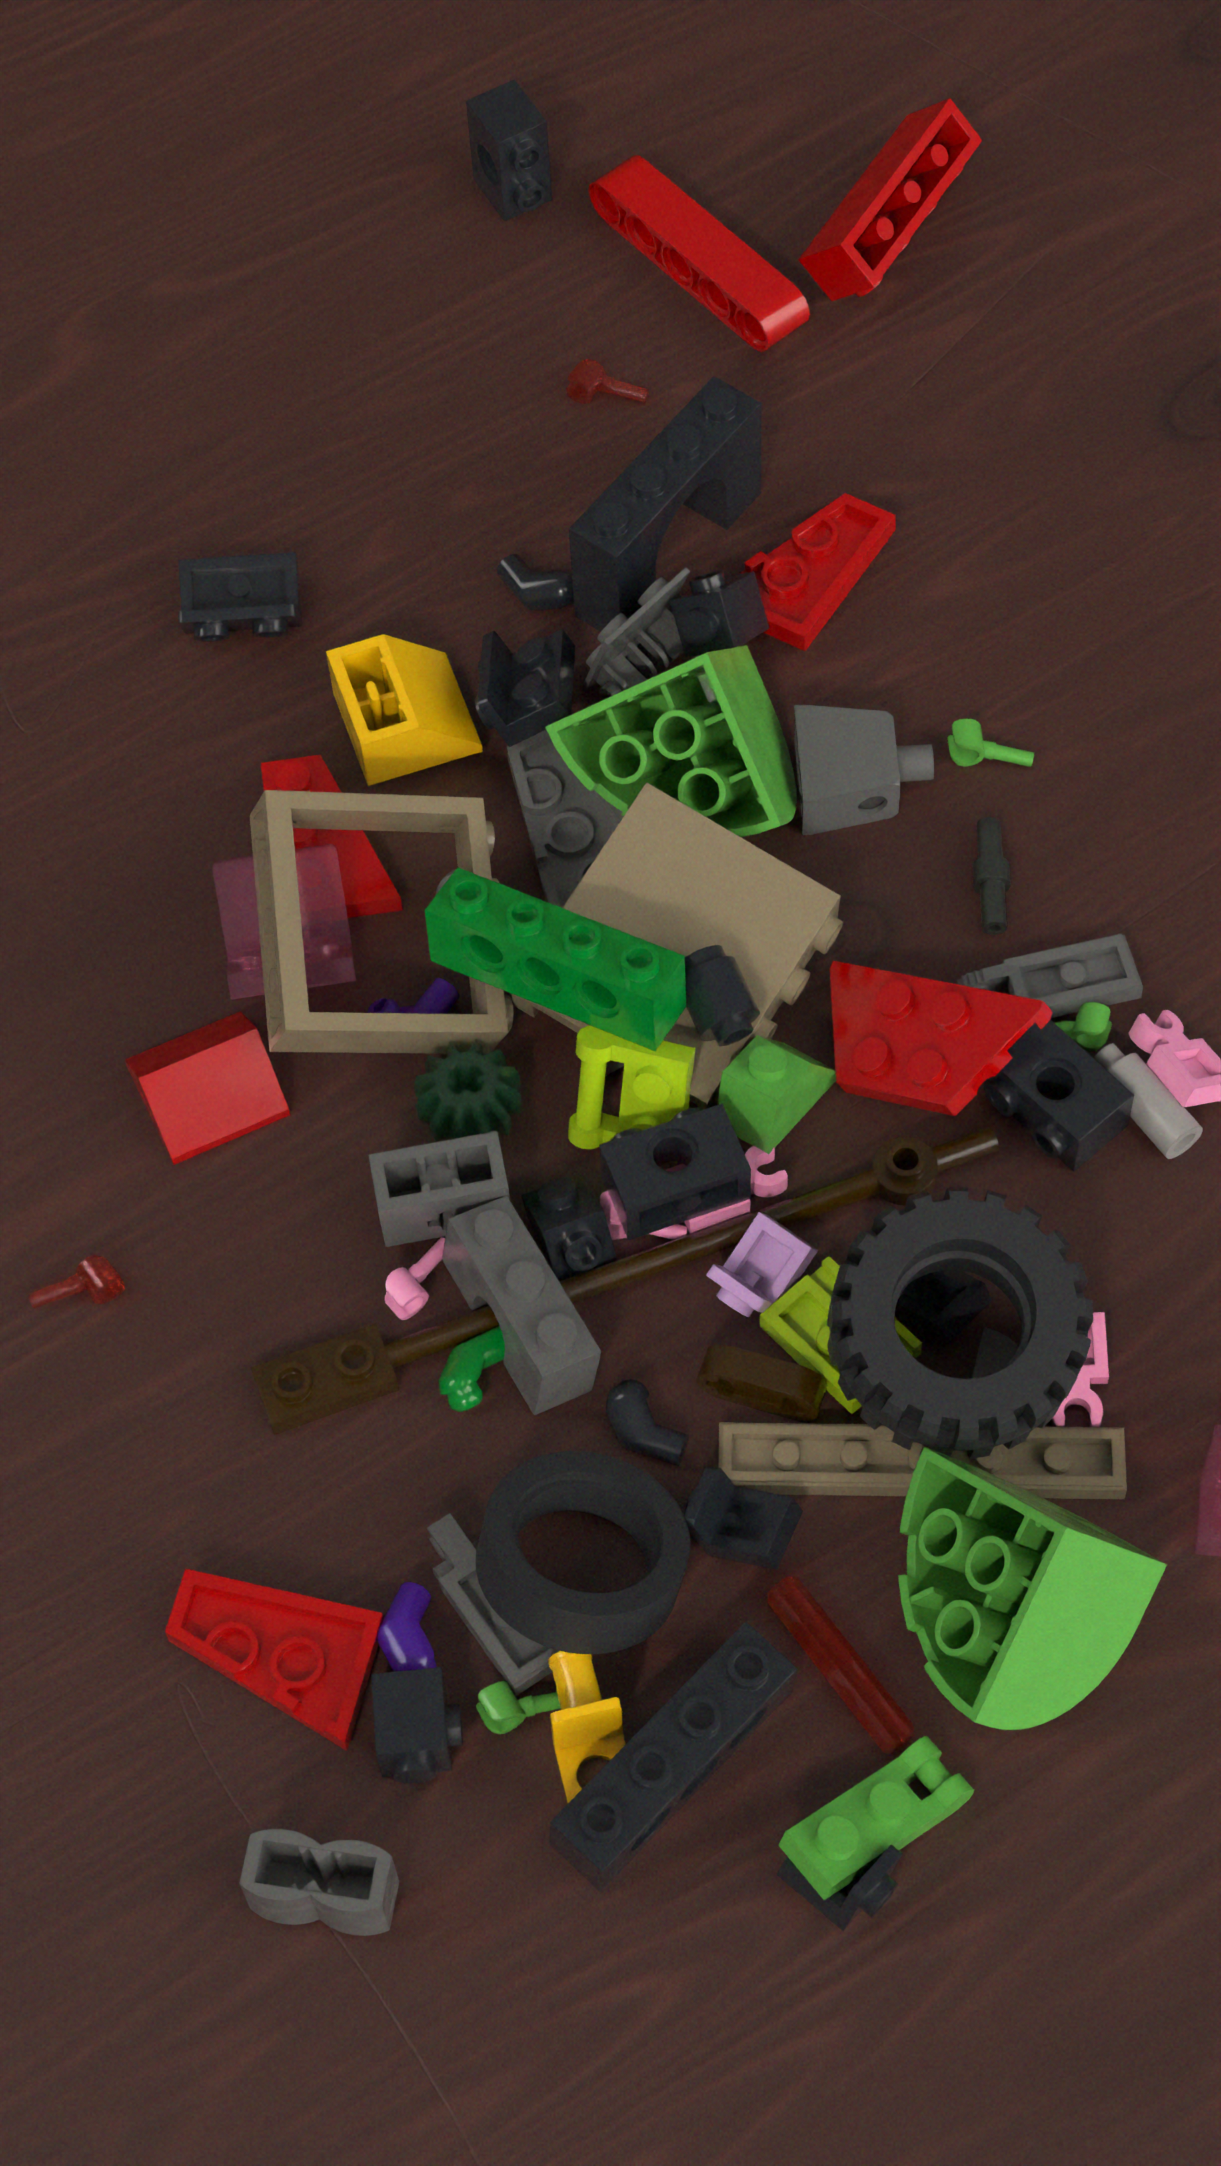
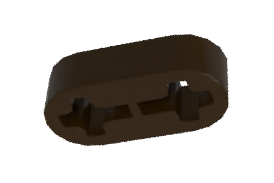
M724 1344L708 1347L696 1379L698 1385L714 1397L797 1421H811L817 1418L828 1386L826 1380L820 1374L809 1368Z

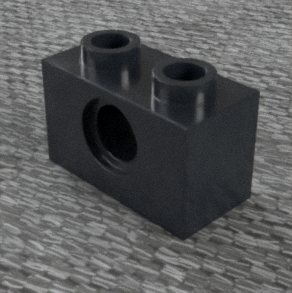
M515 79L466 100L473 180L502 219L507 221L552 201L547 121Z
M1051 1020L1042 1029L1033 1024L1007 1050L1013 1057L996 1076L984 1081L983 1089L992 1106L1006 1117H1015L1030 1131L1034 1143L1046 1156L1052 1159L1059 1158L1072 1171L1077 1170L1129 1125L1134 1094ZM1054 1091L1064 1095L1066 1098L1051 1100L1045 1098L1041 1093Z
M723 1104L707 1109L690 1108L678 1113L669 1122L645 1130L640 1128L627 1129L616 1134L609 1142L599 1145L601 1176L628 1240L751 1199V1168ZM667 1162H680L687 1166L676 1172H669L660 1168L661 1165Z

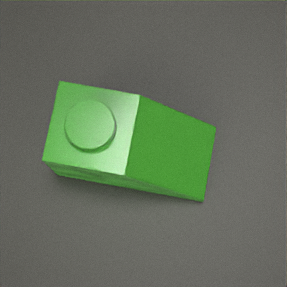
M756 1035L722 1071L718 1105L723 1104L738 1138L770 1154L772 1149L782 1141L836 1081V1073L833 1068L785 1043Z

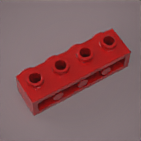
M951 98L910 113L904 118L798 259L831 301L853 294L857 297H862L881 282L887 269L899 253L906 248L915 231L934 210L938 200L952 181L962 172L966 162L983 141Z

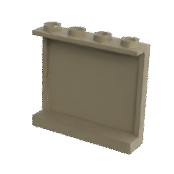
M647 782L563 906L566 910L682 954L685 957L699 949L720 945L726 956H733L760 1011L758 1018L751 1023L754 1029L753 1032L744 1039L727 1046H718L716 1040L702 1041L687 1008H685L664 1038V1041L696 1048L690 1101L697 1104L698 1108L703 1109L718 1105L722 1071L756 1035L769 1039L773 1037L777 1024L771 1021L772 1017L783 1001L793 1005L798 999L811 974L804 969L816 950L825 954L830 949L844 923L837 918L841 897L839 894ZM512 994L513 1006L535 1018L540 1010L577 1033L581 1028L590 1026Z

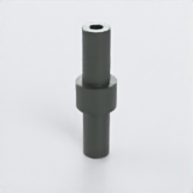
M985 817L976 823L978 859L972 865L973 888L980 894L982 931L989 935H998L1007 929L1005 892L1011 886L1009 861L1003 857L1000 820L994 817Z

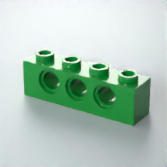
M457 867L425 909L430 960L432 962L653 1051L657 1050L686 1008L684 955Z

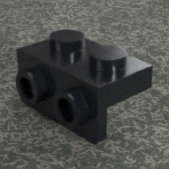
M296 552L178 560L181 611L178 612V624L185 634L194 633V640L203 642L222 641L229 639V631L252 630L253 636L259 638L282 637L288 635V627L302 626L299 566Z

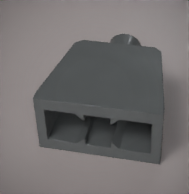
M794 705V749L802 835H813L893 818L899 813L900 782L934 779L932 744L897 746L894 718L889 712L815 705Z

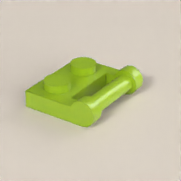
M591 1025L581 1028L577 1033L575 1052L581 1060L577 1112L569 1120V1141L581 1149H595L600 1144L609 1142L611 1138L624 1130L631 1128L645 1130L669 1122L678 1113L689 1109L696 1048L663 1040L657 1050L653 1051ZM610 1060L624 1063L619 1117L602 1113L606 1065Z

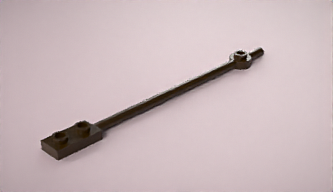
M991 1127L932 1148L925 1142L913 1137H896L879 1147L875 1153L873 1169L559 1282L572 1304L736 1246L759 1212L767 1214L786 1228L878 1194L890 1203L906 1206L908 1196L928 1191L930 1194L933 1192L937 1173L999 1151L998 1141ZM900 1160H909L916 1167L905 1171L897 1168L894 1164ZM488 1306L383 1344L375 1323L252 1367L251 1371L273 1433L277 1435L399 1391L394 1368L458 1346L500 1325L491 1307Z

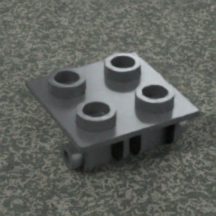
M686 567L670 582L663 576L657 579L638 600V603L642 606L629 619L623 613H620L601 631L597 637L601 644L586 660L590 670L581 687L584 692L597 682L601 686L599 694L605 700L657 676V671H664L669 666V663L671 664L684 652L674 615L670 612L671 604L669 600L679 594L690 572Z

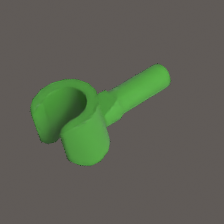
M959 719L953 722V735L948 736L950 756L957 765L963 767L972 766L985 758L1031 767L1034 752L998 745L992 741H983L981 725L974 719Z
M1086 1002L1080 1006L1075 1022L1061 1021L1055 1022V1024L1084 1050L1097 1051L1107 1042L1112 1027V1022L1108 1020L1111 1011L1104 1004Z
M506 1681L491 1684L481 1690L478 1694L480 1702L476 1705V1709L486 1727L496 1734H505L513 1730L524 1721L525 1717L535 1716L536 1713L561 1709L557 1692L537 1696L530 1695L517 1700Z

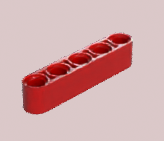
M640 155L631 156L589 185L588 192L592 205L598 215L609 226L755 350L760 352L766 351L809 320L810 311L807 301L801 291L788 278Z

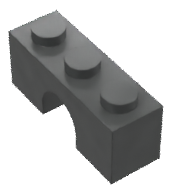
M507 1195L449 1218L442 1261L472 1311L489 1305L494 1312L505 1343L503 1364L533 1415H537L592 1391L601 1350Z

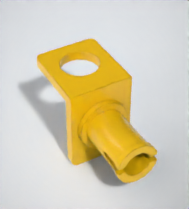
M559 1651L548 1659L561 1710L550 1714L553 1746L567 1803H569L582 1790L577 1782V1773L580 1766L592 1758H603L610 1761L626 1744L623 1736L620 1700L617 1697L602 1700L592 1664V1654Z

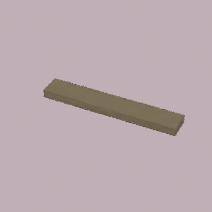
M719 1422V1468L725 1472L737 1487L778 1495L906 1496L923 1448L927 1447L930 1449L931 1447L913 1442L910 1450L891 1442L895 1432L883 1424L874 1430L868 1424ZM1036 1427L1030 1432L1026 1441L1009 1450L1001 1444L995 1446L990 1456L969 1459L967 1450H953L951 1455L955 1459L993 1474L1042 1498L1125 1499L1126 1496L1124 1428Z

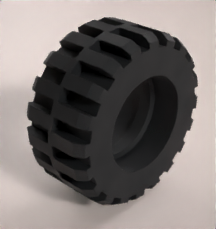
M947 1187L944 1198L939 1200H932L931 1194L928 1191L908 1196L904 1209L898 1211L896 1208L889 1206L874 1217L872 1228L869 1232L860 1231L849 1246L844 1264L840 1265L827 1319V1326L830 1329L827 1347L831 1365H836L839 1368L840 1377L838 1384L847 1401L856 1398L862 1405L860 1417L874 1430L883 1424L895 1432L891 1442L910 1450L912 1443L917 1442L930 1446V1449L950 1457L953 1450H967L969 1459L990 1456L993 1448L1001 1444L1009 1450L1026 1441L1034 1428H1043L1054 1417L1064 1399L1069 1395L1087 1358L1091 1340L1088 1338V1330L1094 1320L1093 1302L1090 1299L1084 1298L1083 1295L1088 1280L1081 1262L1069 1263L1066 1254L1070 1244L1058 1229L1052 1231L1047 1236L1038 1228L1043 1215L1026 1204L1020 1214L1004 1208L1003 1205L1007 1195L987 1190L984 1201L968 1199V1187ZM942 1270L970 1272L989 1280L1005 1293L1018 1313L1022 1334L1015 1356L1001 1371L974 1379L952 1378L926 1368L906 1350L895 1329L896 1304L906 1286L923 1275Z

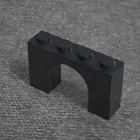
M713 376L569 528L575 617L601 632L620 613H623L629 619L642 607L638 600L656 581V559L659 547L670 522L682 504L728 530L761 494V402Z

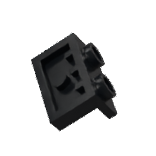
M563 629L545 638L531 639L515 653L509 650L495 631L483 636L481 660L478 662L479 684L478 695L475 698V707L483 724L489 729L495 728L509 747L546 730V726L571 715L575 644Z

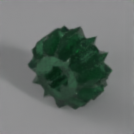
M476 1039L468 1052H459V1049L449 1042L446 1048V1059L427 1056V1061L424 1064L426 1074L416 1076L414 1082L415 1096L418 1098L415 1108L417 1117L422 1124H429L430 1135L434 1137L436 1142L452 1135L453 1139L489 1133L490 1131H497L504 1135L509 1134V1130L512 1128L511 1116L520 1115L522 1109L521 1094L518 1093L521 1084L518 1071L515 1070V1067H507L506 1056L501 1052L500 1048L484 1055L483 1046Z

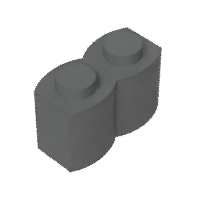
M267 1829L250 1834L239 1884L250 1909L267 1920L281 1924L298 1925L320 1919L323 1923L337 1931L351 1935L368 1936L390 1930L399 1879L392 1856L376 1845L358 1840H337L320 1845L309 1836L296 1831Z

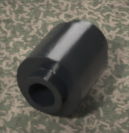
M720 945L708 946L686 956V1008L701 1040H716L718 1046H727L750 1035L754 1030L751 1023L758 1018L760 1011L733 956H726Z

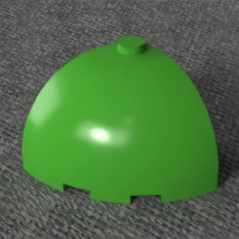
M747 645L702 654L545 727L556 750L574 775L589 791H596L608 803L622 811V816L626 814L647 782L739 837L759 834L789 823L794 817L797 795L790 754L776 712Z
M924 1447L906 1495L900 1525V1533L908 1535L907 1575H898L907 1629L917 1633L928 1660L924 1668L939 1691L956 1709L975 1723L1001 1730H1021L1053 1720L1073 1708L1091 1693L1120 1659L1145 1613L1167 1564L1088 1520L1017 1485L927 1447Z

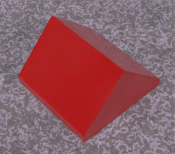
M241 1011L125 1059L127 1068L173 1165L290 1116L288 1105L259 1032Z

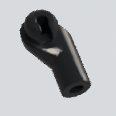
M634 1379L621 1381L610 1390L606 1400V1413L619 1443L628 1450L679 1466L687 1448L689 1434L656 1424L646 1400L650 1395L647 1387Z

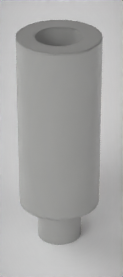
M1114 1043L1105 1046L1098 1052L1095 1060L1134 1094L1130 1117L1167 1159L1181 1155L1199 1139L1203 1132L1201 1125L1185 1107L1181 1106L1137 1053L1125 1056Z

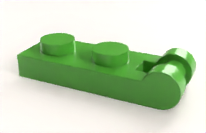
M928 1736L918 1739L898 1758L785 1831L778 1846L824 1901L866 1873L891 1844L900 1850L957 1811L973 1795L974 1789L960 1773L952 1775L940 1762L939 1758L942 1752ZM917 1778L931 1793L922 1801L908 1786Z

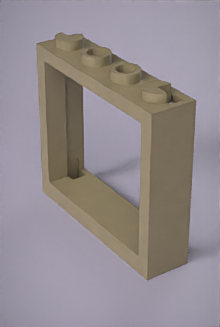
M265 790L250 814L269 1052L489 1054L512 1027L513 1004L511 997L504 995V990L469 977L473 1014L309 1012L293 828L454 833L458 867L499 883L497 878H492L490 856L494 848L495 834L492 822L485 819L483 798Z

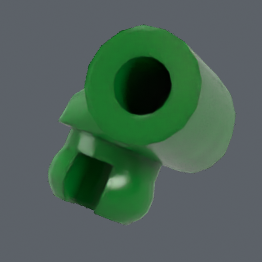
M500 1326L456 1346L451 1351L439 1377L438 1384L440 1394L447 1395L448 1404L452 1410L463 1412L477 1406L482 1401L483 1392L478 1386L477 1380L480 1378L483 1369L504 1359L505 1343Z

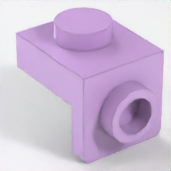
M759 1212L724 1266L713 1264L706 1276L722 1286L716 1295L721 1301L742 1315L750 1317L754 1310L763 1313L798 1282L818 1250L767 1214Z

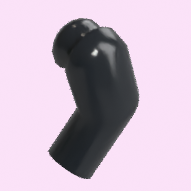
M518 554L509 555L499 563L497 574L527 609L533 611L562 609L567 605L574 604L572 573H565L560 570L533 572Z

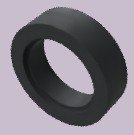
M584 1451L555 1452L532 1458L520 1464L504 1476L495 1487L487 1504L478 1541L475 1564L476 1573L482 1592L493 1610L510 1627L528 1639L543 1646L569 1653H611L632 1647L646 1640L668 1619L674 1608L689 1560L690 1535L685 1517L675 1499L656 1479L643 1470L623 1460L599 1453ZM576 1511L593 1514L613 1522L635 1539L643 1552L647 1571L636 1582L618 1591L588 1593L572 1590L548 1580L529 1564L520 1548L518 1534L529 1522L547 1513Z

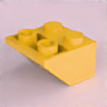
M385 634L326 651L333 694L368 786L483 752L481 741L445 652Z

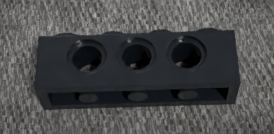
M745 1621L550 1822L549 1844L601 1892L792 1693L798 1669Z

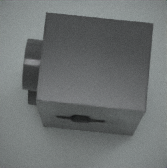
M497 1131L368 1155L385 1247L446 1236L449 1218L506 1195L510 1200Z

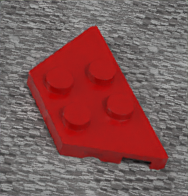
M833 961L830 967L836 1083L849 1094L956 1116L977 1095L980 1085L988 1078L996 1076L1013 1058L1007 1050L1033 1024L1042 1029L1050 1021L1053 1014L1052 1010L1042 1000Z

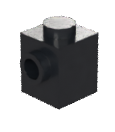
M717 570L697 575L688 580L690 584L688 590L669 600L685 657L739 647L769 629L754 571L724 576L723 570Z
M442 1668L371 1674L376 1757L382 1777L394 1776V1779L401 1783H422L434 1779L436 1772L452 1771L451 1747L463 1746L462 1718L459 1703L447 1704V1691Z

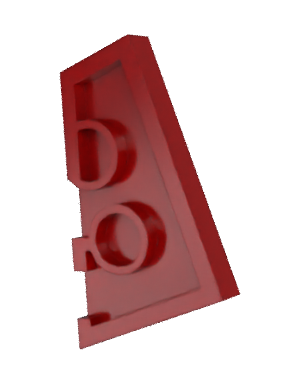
M844 493L791 530L792 538L767 555L760 551L744 562L745 570L739 574L754 571L767 617L769 629L763 633L806 651L895 532L896 515Z
M321 755L261 763L264 791L342 793ZM293 828L301 925L403 911L401 897L363 830Z
M185 1568L165 1633L168 1641L348 1751L378 1649L377 1635L384 1616L383 1613Z

